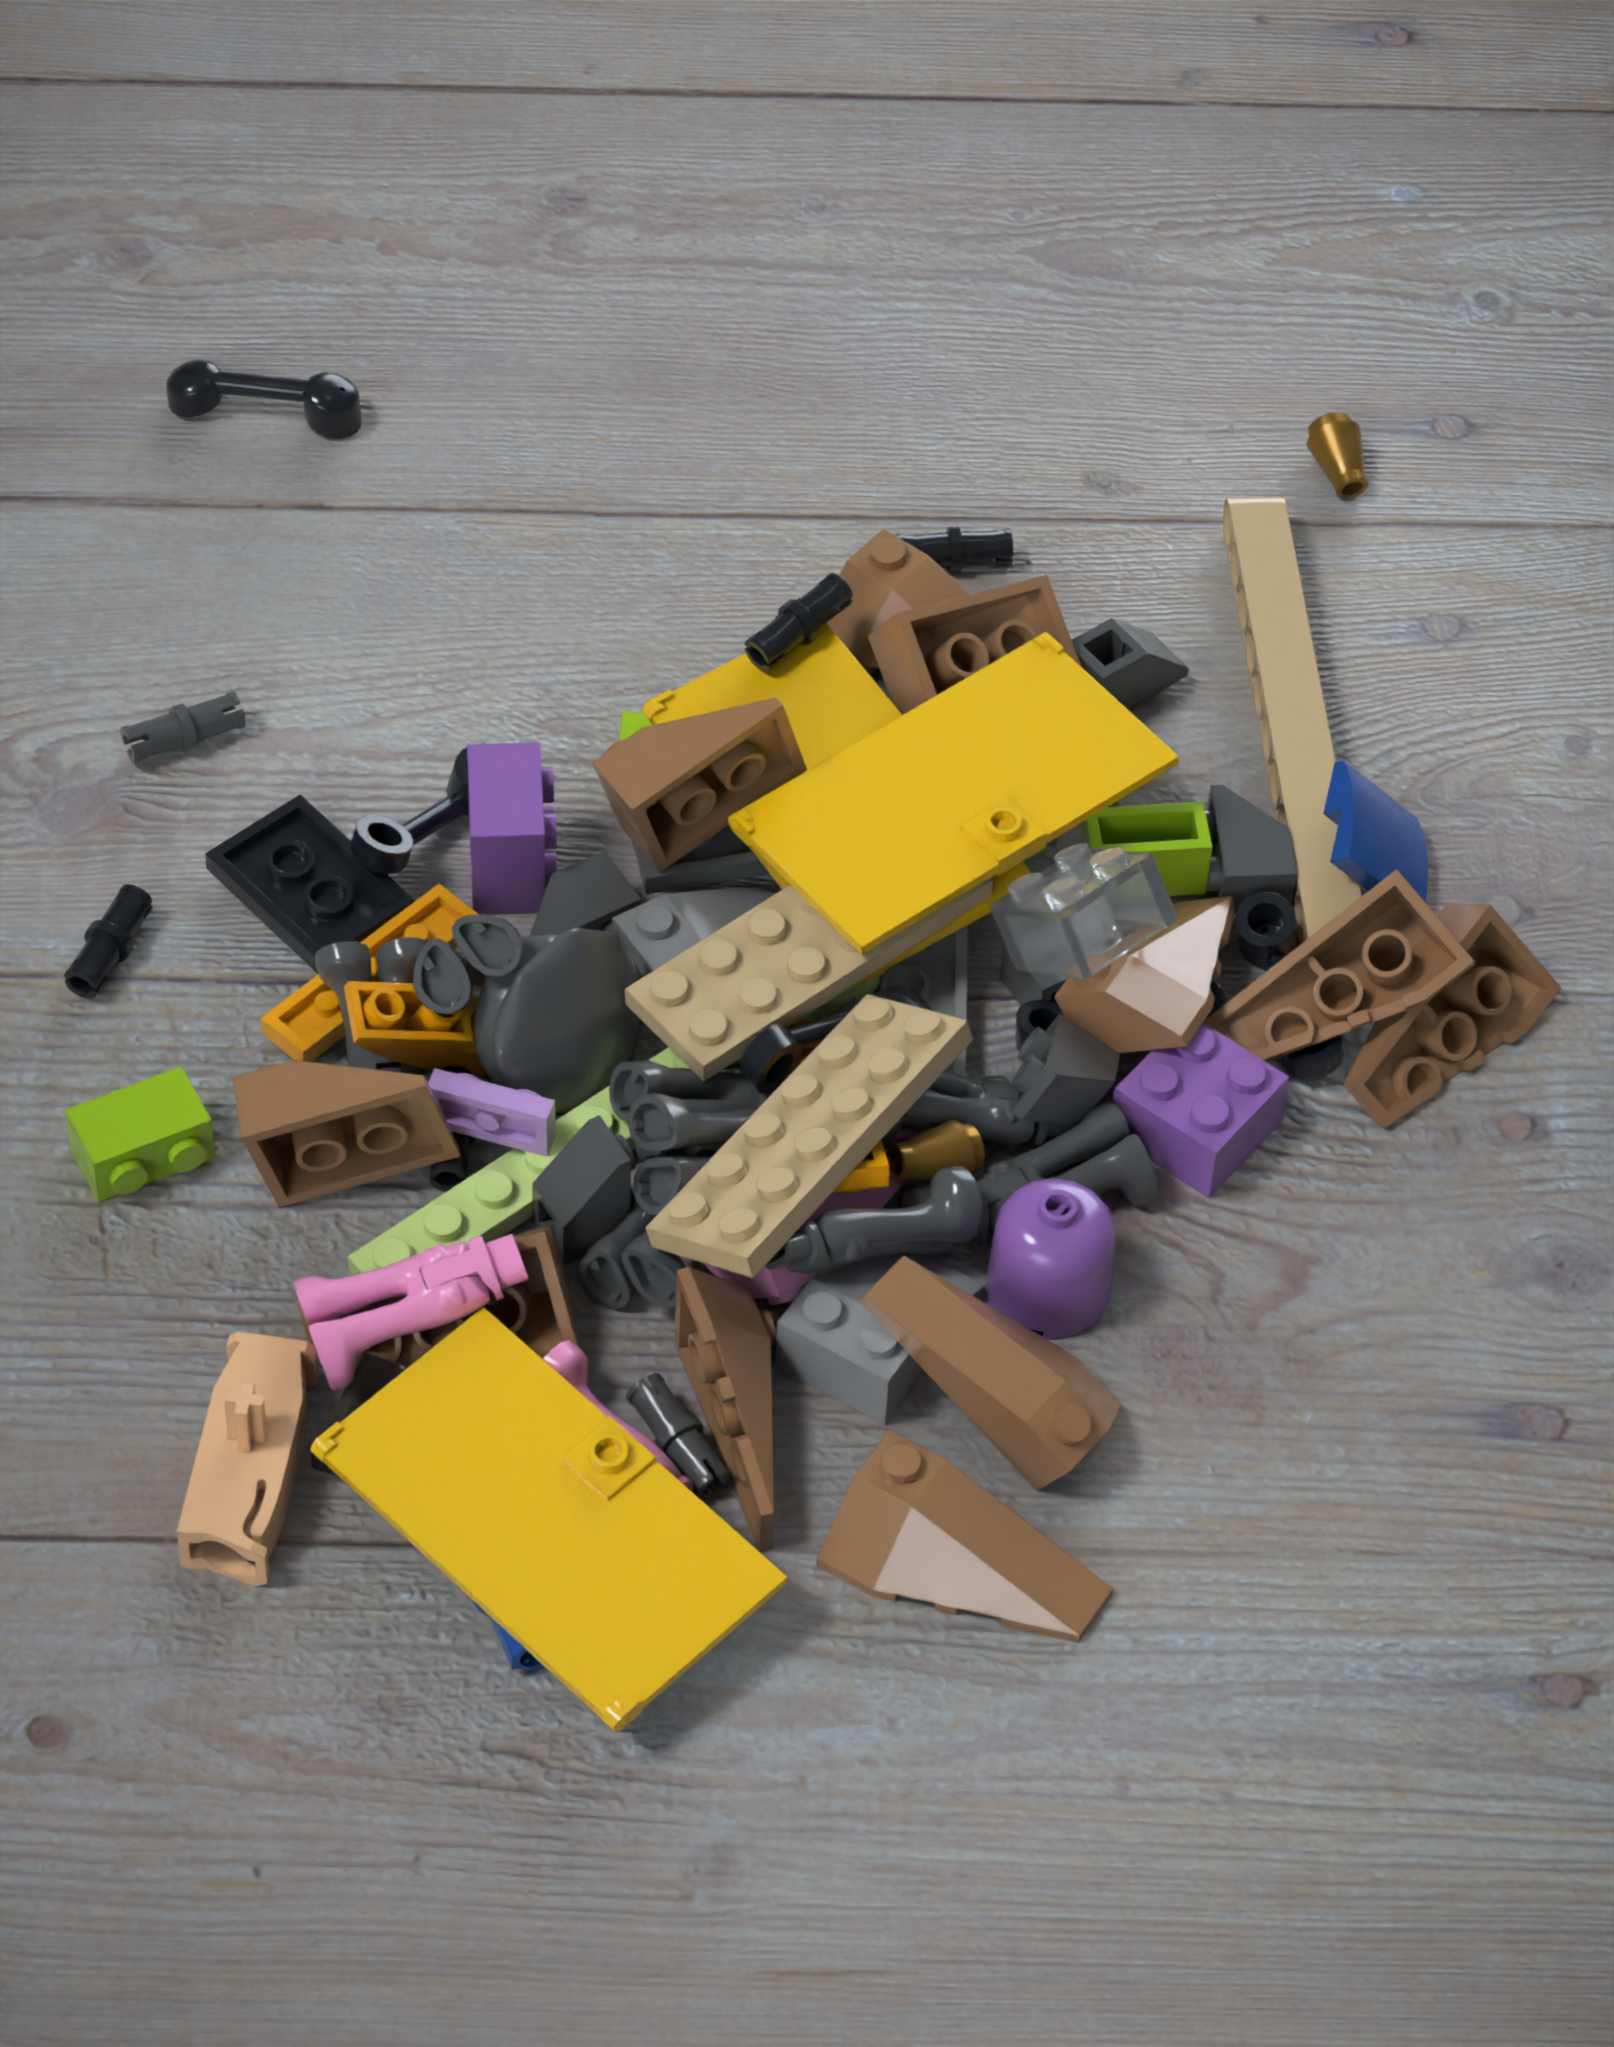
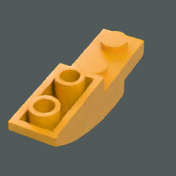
M348 981L345 984L344 992L354 1044L376 1055L411 1066L434 1070V1068L441 1070L446 1067L455 1066L469 1070L472 1075L488 1076L479 1060L474 1039V1018L478 998H472L461 1011L454 1014L436 1013L423 1005L416 995L413 983Z

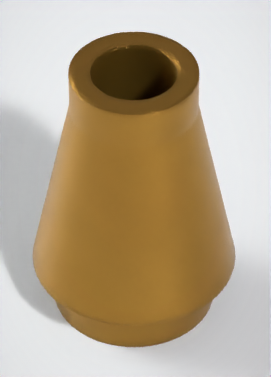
M1331 412L1318 417L1308 428L1307 448L1332 483L1339 498H1353L1362 494L1369 484L1365 475L1359 424L1352 421L1350 416L1344 412Z
M950 1120L904 1142L891 1144L887 1148L886 1157L889 1164V1174L896 1182L906 1180L931 1181L940 1169L961 1165L971 1174L978 1173L983 1167L985 1153L982 1138L973 1125L969 1123L961 1124L957 1120Z

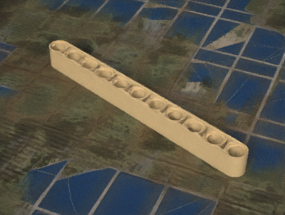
M1283 496L1226 498L1223 508V532L1274 816L1276 820L1290 829L1297 871L1292 907L1295 910L1299 945H1301L1362 896L1360 885L1330 862L1338 825L1326 817L1323 812L1336 761L1285 498Z

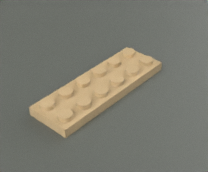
M987 879L863 955L789 885L625 988V1004L704 1082L740 1059L752 1038L765 1027L778 1023L788 1028L992 896L993 880Z
M866 994L645 1227L651 1247L754 1278L971 1043L973 1038L968 1020Z

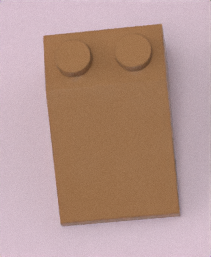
M1047 575L896 613L868 636L891 701L902 715L1044 632H1047L1064 647V652L1081 666Z
M776 697L643 727L627 739L619 740L612 744L604 755L592 762L620 827L659 873L728 826V816L807 770L784 706Z
M291 1060L277 1065L263 1066L256 1071L232 1077L241 1139L279 1208L460 1157L459 1146L424 1075Z

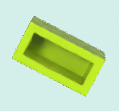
M1203 801L1107 807L1082 822L1079 861L1087 901H1093L1105 895H1108L1111 900L1206 894L1213 847Z
M182 1066L64 1110L69 1148L98 1202L119 1194L133 1193L143 1185L177 1172L191 1171L203 1162L215 1158L212 1119Z

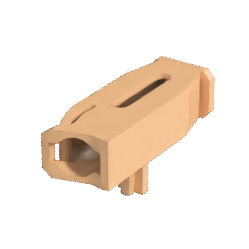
M237 1331L229 1335L226 1345L228 1363L213 1388L177 1528V1539L181 1568L209 1569L255 1587L267 1584L270 1574L268 1558L274 1551L282 1533L306 1436L305 1420L308 1417L306 1388L316 1385L319 1368L316 1348L309 1341ZM247 1560L254 1561V1562H255V1566H254L253 1564H251L250 1562H248Z

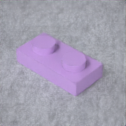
M434 1068L428 1085L452 1132L548 1157L556 1138L555 1100L542 1097L531 1090H515L485 1082L471 1074H455Z

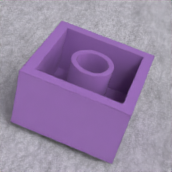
M540 742L467 744L473 910L479 915L538 913L551 874L557 871L556 852H545V849H557L556 813L553 811V806H543V803H554L553 766L541 767Z
M1202 1023L1186 1047L1152 1050L1114 1088L1113 1103L1123 1112L1127 1120L1129 1135L1135 1133L1141 1139L1151 1162L1207 1198H1210L1282 1122L1289 1076L1210 1026Z

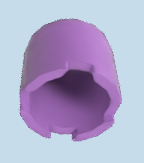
M1050 1178L1033 1181L1012 1192L997 1215L985 1284L990 1306L1028 1329L1043 1331V1338L1047 1340L1075 1337L1092 1328L1099 1322L1102 1310L1110 1301L1113 1284L1116 1230L1109 1207L1094 1191L1071 1180Z

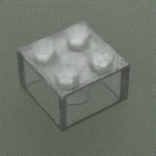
M1086 843L1075 844L1061 850L1054 856L1055 863L1042 872L1030 873L1014 880L1008 886L1009 893L989 905L1016 970L1085 980L1178 920L1152 854L1125 851L1123 847L1109 849L1092 848Z

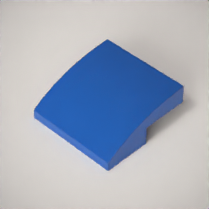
M1346 761L1335 762L1323 812L1326 817L1338 825L1330 862L1367 891L1397 869L1424 902H1426L1428 858L1423 831L1417 817Z

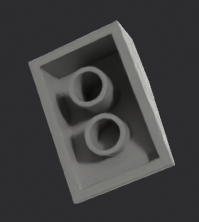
M768 885L666 893L613 917L612 931L620 933L632 959L644 977L767 900L774 893Z
M911 1253L860 1259L845 1265L833 1273H817L810 1279L777 1322L775 1367L885 1426L925 1371L865 1308L859 1299L903 1256L908 1257L977 1299H980L984 1293V1284L930 1256H918Z

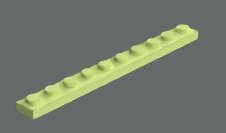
M880 976L864 985L855 984L797 1022L817 1020L842 1012L844 1003L856 996L857 1003L866 994H870L878 989ZM669 1047L649 1059V1061L669 1068H689ZM741 1058L738 1059V1060H736L735 1062H733V1063L730 1064L729 1066H734V1065L740 1064V1063H741ZM609 1086L555 1121L556 1138L548 1157L515 1148L511 1149L347 1256L351 1274L355 1275L388 1266L423 1253L426 1249L434 1248L438 1244L448 1246L456 1242L468 1243L470 1239L481 1235L484 1243L499 1239L533 1216L532 1183L589 1119L598 1115L601 1116L614 1136L621 1134L627 1140L631 1149L634 1150L635 1142L631 1138L628 1121L619 1119L612 1109Z

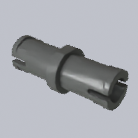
M231 691L224 696L187 708L182 703L171 707L168 714L131 726L121 727L124 745L143 740L131 745V749L126 751L132 763H137L141 759L172 749L182 748L183 751L195 748L199 741L236 728H244L246 721L243 709L223 714L235 710V706L240 704L236 693Z
M654 1373L648 1376V1380L652 1384L651 1387L648 1386L643 1378L633 1384L626 1394L627 1401L634 1406L656 1437L655 1444L673 1461L682 1476L685 1475L693 1482V1493L702 1500L710 1495L706 1489L707 1485L714 1494L722 1490L730 1482L732 1473L722 1464L702 1436L703 1424L698 1417L685 1412L665 1384L661 1374Z

